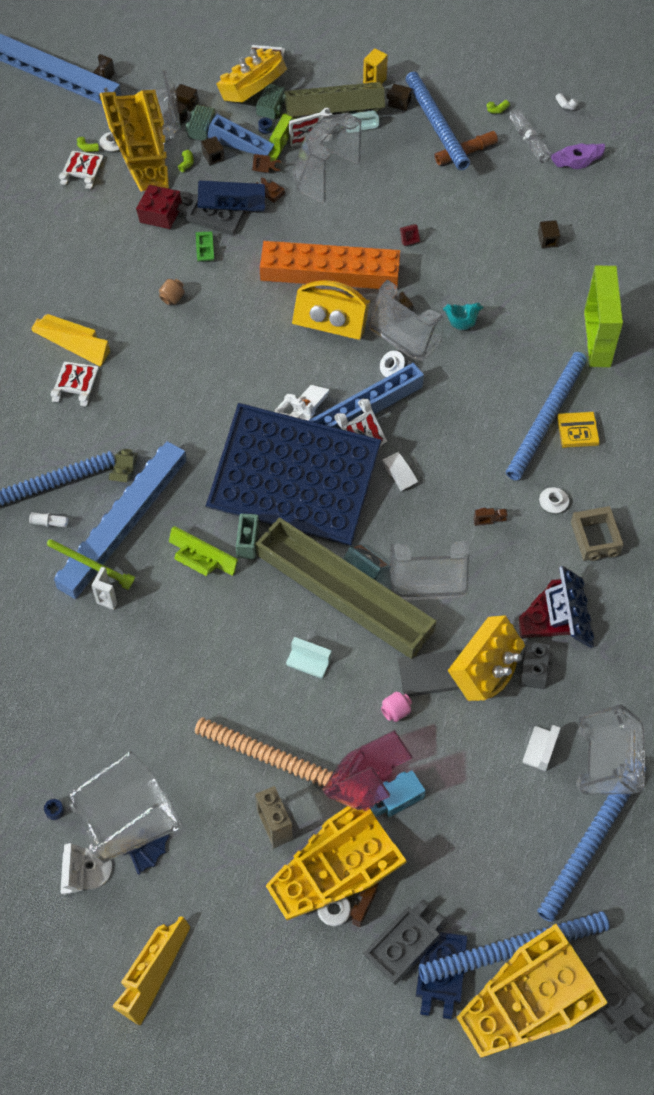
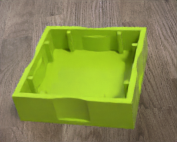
M595 265L584 309L589 367H611L623 325L617 266Z

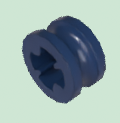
M269 118L260 119L258 121L259 132L262 134L271 133L273 130L272 120Z
M50 799L44 805V812L50 820H58L64 814V807L59 800ZM56 805L59 810L58 812L55 810L56 813L52 814L49 809L50 807L53 809L52 806Z

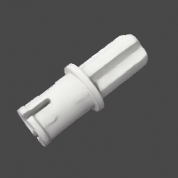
M31 512L29 517L30 524L44 525L47 528L50 526H68V518L64 516Z

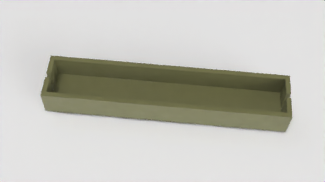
M279 517L269 528V533L266 532L256 542L257 556L405 656L413 659L422 648L423 643L425 644L435 632V619Z

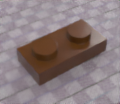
M379 883L361 891L360 897L362 899L359 905L355 903L350 914L353 917V925L361 927L378 891Z

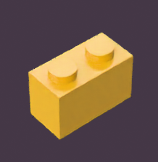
M374 48L364 58L363 83L380 82L382 84L387 79V54Z

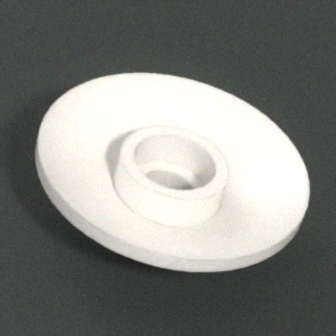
M88 847L85 848L83 889H96L104 885L110 878L112 862L109 855L102 849ZM88 863H93L91 869L86 868Z

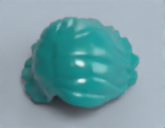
M478 302L464 306L447 304L443 311L446 312L452 327L458 330H467L475 325L479 311L484 306Z

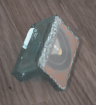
M361 544L350 546L343 558L375 581L380 572L389 566Z

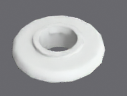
M111 132L104 134L100 138V146L105 151L114 152L120 150L116 141L110 142V140H115Z
M390 351L383 356L380 363V371L385 377L404 368L405 359L402 353ZM394 360L393 367L389 368L390 362Z
M547 488L540 494V505L549 513H560L568 507V495L560 488ZM556 497L559 501L552 502L549 498Z
M345 897L318 908L317 913L325 924L338 926L345 923L350 917L351 904L348 898ZM331 904H337L341 911L333 915L328 912V907Z

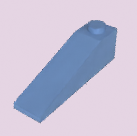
M219 114L214 117L209 125L207 137L216 136L221 145L267 156L274 147L273 143Z

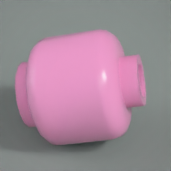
M396 691L382 701L381 711L387 720L398 722L411 713L410 705L412 701L407 694L403 695Z

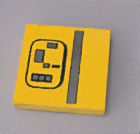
M594 412L557 414L562 448L599 445Z

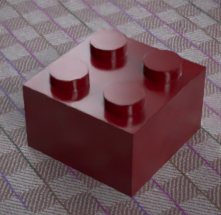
M149 185L136 207L139 222L171 229L180 212L177 210L179 204H183L180 191Z

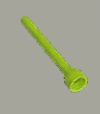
M52 539L47 541L48 547L97 571H100L101 567L106 568L109 577L119 581L118 584L122 588L130 589L135 576L129 573L127 575L123 573L122 575Z

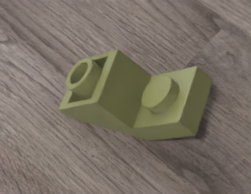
M121 449V451L116 453L114 469L109 473V480L126 483L131 480L138 453H133L131 449Z

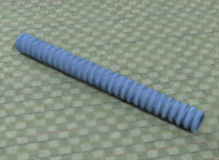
M414 71L410 72L406 76L407 84L412 88L414 96L458 170H465L470 165L469 158L419 74Z
M581 352L573 353L523 443H521L516 455L513 457L511 464L508 466L506 475L513 480L521 479L531 458L536 453L543 437L546 435L576 379L583 370L588 360L585 354Z
M108 451L107 454L102 453L101 456L97 455L96 458L93 456L90 460L87 458L84 462L83 460L80 463L76 462L73 466L70 464L69 467L64 466V469L58 468V471L47 472V475L41 474V477L36 476L35 479L24 480V483L19 482L18 485L13 484L12 487L9 485L7 486L8 488H2L0 491V504L3 506L4 503L7 502L9 504L10 501L14 502L17 498L20 500L23 496L24 498L27 497L26 495L32 496L34 492L37 494L38 491L43 492V489L49 490V487L54 488V485L60 486V483L66 484V481L71 482L72 479L77 480V477L82 478L83 475L94 474V471L99 472L100 469L103 471L106 467L107 469L110 466L114 467V456L111 451Z
M631 759L625 767L626 769L619 777L620 780H617L607 800L604 801V805L601 806L594 821L591 822V826L588 827V832H585L581 842L577 845L578 848L574 850L575 853H572L571 858L567 861L568 864L564 866L565 869H562V875L557 877L558 880L554 882L555 885L548 892V897L544 898L545 902H542L541 908H538L537 912L543 919L554 922V916L559 914L558 910H561V905L565 904L564 899H568V894L572 892L571 888L576 886L575 883L579 881L582 872L588 866V861L592 860V856L595 855V851L599 848L598 845H601L602 840H604L605 835L608 833V829L612 827L611 824L615 822V819L624 807V803L628 801L627 798L631 796L630 793L634 791V788L646 771V767L642 762Z
M603 911L598 914L594 913L592 916L587 915L586 918L580 917L579 920L574 919L573 922L571 920L567 921V924L563 922L561 926L557 924L569 942L571 939H581L584 935L588 937L590 933L595 935L596 932L601 933L603 930H609V920ZM542 928V931L536 930L535 933L530 932L529 935L525 933L523 937L518 935L516 939L511 937L510 940L504 939L503 942L498 941L497 944L491 943V946L485 945L484 948L480 946L478 950L473 948L471 952L466 950L464 954L460 952L458 955L453 954L452 957L439 958V961L426 962V965L423 963L419 964L421 980L428 984L429 981L434 982L436 978L441 980L442 977L455 976V973L468 972V969L474 970L475 967L479 969L481 965L484 967L488 963L492 965L494 961L499 963L501 959L503 961H506L507 958L511 959L521 946L546 931L547 928Z

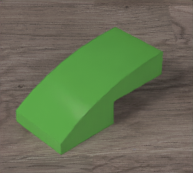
M212 231L195 232L197 262L214 261Z

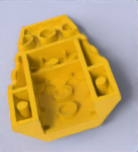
M142 90L135 95L116 96L115 92L100 93L109 129L141 192L146 191L149 185L169 188L168 169L165 166L167 156L164 151V120L156 91Z
M362 797L328 819L321 826L322 829L316 835L313 834L308 840L309 843L301 851L298 850L293 856L294 859L288 865L285 864L267 883L268 891L287 921L370 888L407 862Z
M555 924L521 946L511 959L500 968V971L492 980L490 979L482 991L461 1011L457 1019L480 1058L569 1029L608 1002L558 925Z

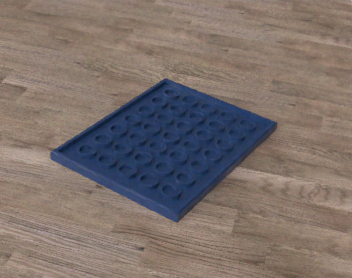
M238 403L207 499L206 508L235 516H240V514H256L259 516V522L273 525L280 517L306 535L352 546L382 440Z

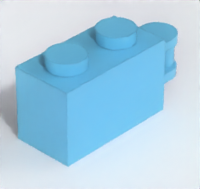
M413 770L408 773L402 772L390 783L386 781L380 784L376 790V797L367 802V805L375 817L386 813L389 818L422 800L425 797V789ZM380 803V805L382 806L379 809L376 806V804Z

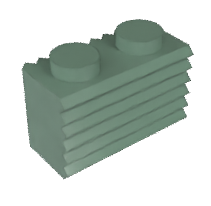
M269 84L264 88L256 105L258 116L275 119L277 115H280L282 104H285L284 86Z
M196 105L195 110L191 111L190 122L186 123L188 138L202 141L208 139L209 125L216 116L215 108Z
M240 514L235 547L237 558H256V542L259 535V516L256 514Z

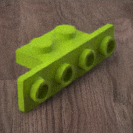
M287 114L282 115L269 139V142L274 144L273 149L268 155L271 156L270 161L278 159L290 137L289 121L295 119H292Z
M176 526L171 528L169 542L181 548L175 553V560L205 576H208L215 568L230 575L235 574L238 559Z

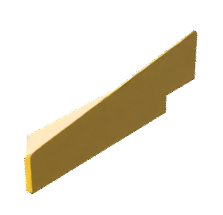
M50 314L45 315L42 319L38 318L31 328L34 333L98 366L103 365L110 353L108 341L97 338L95 330Z
M178 917L177 922L168 927L163 924L156 928L121 982L127 989L112 1007L137 1025L142 1024L190 930V925L184 917Z

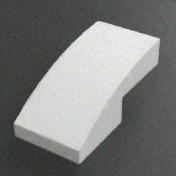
M398 452L381 460L389 476H393L400 491L418 483L412 470Z

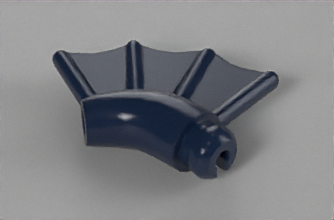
M140 829L136 838L120 845L121 855L129 854L131 856L136 872L140 875L146 868L155 867L158 857L166 853L165 843L170 834L150 833L146 829Z

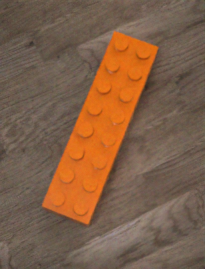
M263 241L260 281L308 284L310 282L328 280L340 282L350 287L397 290L400 250Z

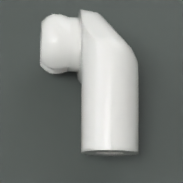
M562 93L556 96V100L562 108L569 110L577 108L578 101L572 98L570 101H567Z

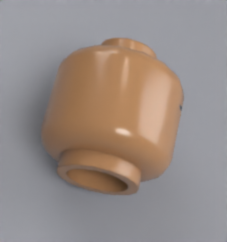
M167 279L159 289L160 299L167 305L176 304L185 294L183 283L178 279Z

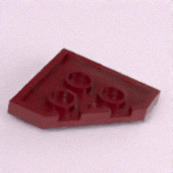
M561 579L551 580L545 590L562 584ZM545 590L536 597L531 606L519 617L518 623L521 638L571 635L569 623L556 628L551 626Z

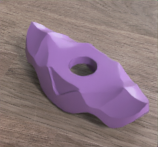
M580 143L567 146L552 154L551 159L557 167L569 166L573 169H582L589 166L592 161L603 156L605 144ZM581 152L582 155L576 156L573 153Z

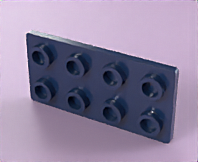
M199 180L198 208L265 211V185Z
M560 566L562 584L545 590L551 626L556 628L569 623L571 637L592 648L594 647V633L590 626L591 616L587 610L588 600L584 593V580L566 567Z

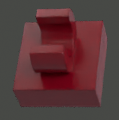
M413 224L400 228L401 240L404 246L420 242L418 225Z

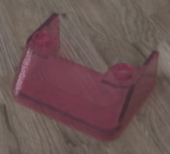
M393 730L348 753L341 760L322 791L327 798L356 810L367 811L374 804L390 797V793L382 781L392 776V771L396 766L412 759V755L397 732Z

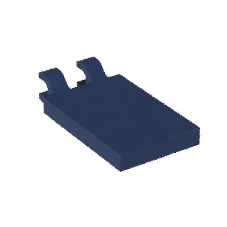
M438 932L441 936L440 939L422 956L419 964L423 963L426 965V962L439 961V958L445 959L446 956L452 957L453 954L458 955L460 952L464 954L467 936ZM464 971L461 974L455 973V976L449 975L448 978L442 977L441 980L436 978L434 982L429 981L428 984L421 980L418 972L416 997L422 998L420 1015L429 1016L431 999L444 1001L442 1018L452 1019L454 1003L460 1004Z

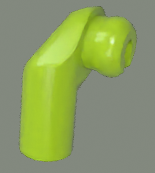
M504 100L499 105H495L494 102H488L486 105L487 111L500 114L510 106L508 100Z
M85 137L77 138L78 143L76 144L84 152L99 151L98 143L88 144L85 141Z
M190 150L182 152L184 161L178 165V169L181 172H184L194 164L193 153Z

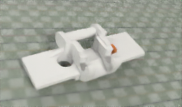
M310 385L298 399L296 395L286 394L283 402L273 412L310 420L316 414V408L328 396L330 390ZM290 404L293 406L294 410L291 414L283 413Z

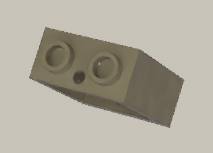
M610 506L573 513L571 525L583 561H596L603 557L612 558L621 554L623 542ZM607 523L613 543L590 547L583 527Z
M273 786L256 793L257 813L273 848L292 841V823L276 787Z

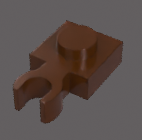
M254 154L252 171L269 173V168L279 172L281 169H276L275 164L282 162L280 160L270 161L271 156Z
M261 178V183L265 185V197L271 202L275 203L285 194V189L272 181L269 184L265 178Z
M484 507L475 510L474 526L493 524L494 521H507V509L494 511V508Z

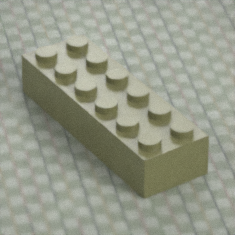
M380 82L284 91L286 112L292 119L301 118L302 115L309 116L320 113L324 108H329L332 114L333 112L347 114L352 110H355V112H365V109L378 111L385 107L384 87Z

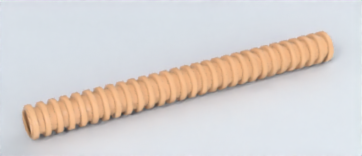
M202 717L196 724L195 734L207 736L209 740L212 738L214 742L218 741V744L224 743L225 747L230 746V749L235 748L237 752L247 753V756H253L254 759L259 758L261 762L264 760L266 764L271 763L273 767L276 765L278 769L288 770L289 774L294 773V776L299 775L301 779L306 778V781L311 780L313 784L323 785L325 789L335 790L337 794L342 793L344 797L347 795L349 799L354 798V801L362 797L366 801L369 795V786L363 787V784L358 785L357 781L351 782L350 778L347 780L345 776L339 777L340 774L338 773L335 775L333 771L328 772L326 768L323 770L321 766L316 767L314 763L311 765L309 761L299 760L297 756L287 755L285 751L275 750V747H269L268 744L263 745L261 741L258 743L257 739L252 740L249 736L246 738L245 734L235 733L233 729L223 728V725H217L216 722L211 723L209 719L206 721Z

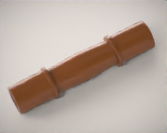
M490 131L460 143L466 155L498 143V137L495 131ZM446 149L435 153V160L439 166L452 161Z

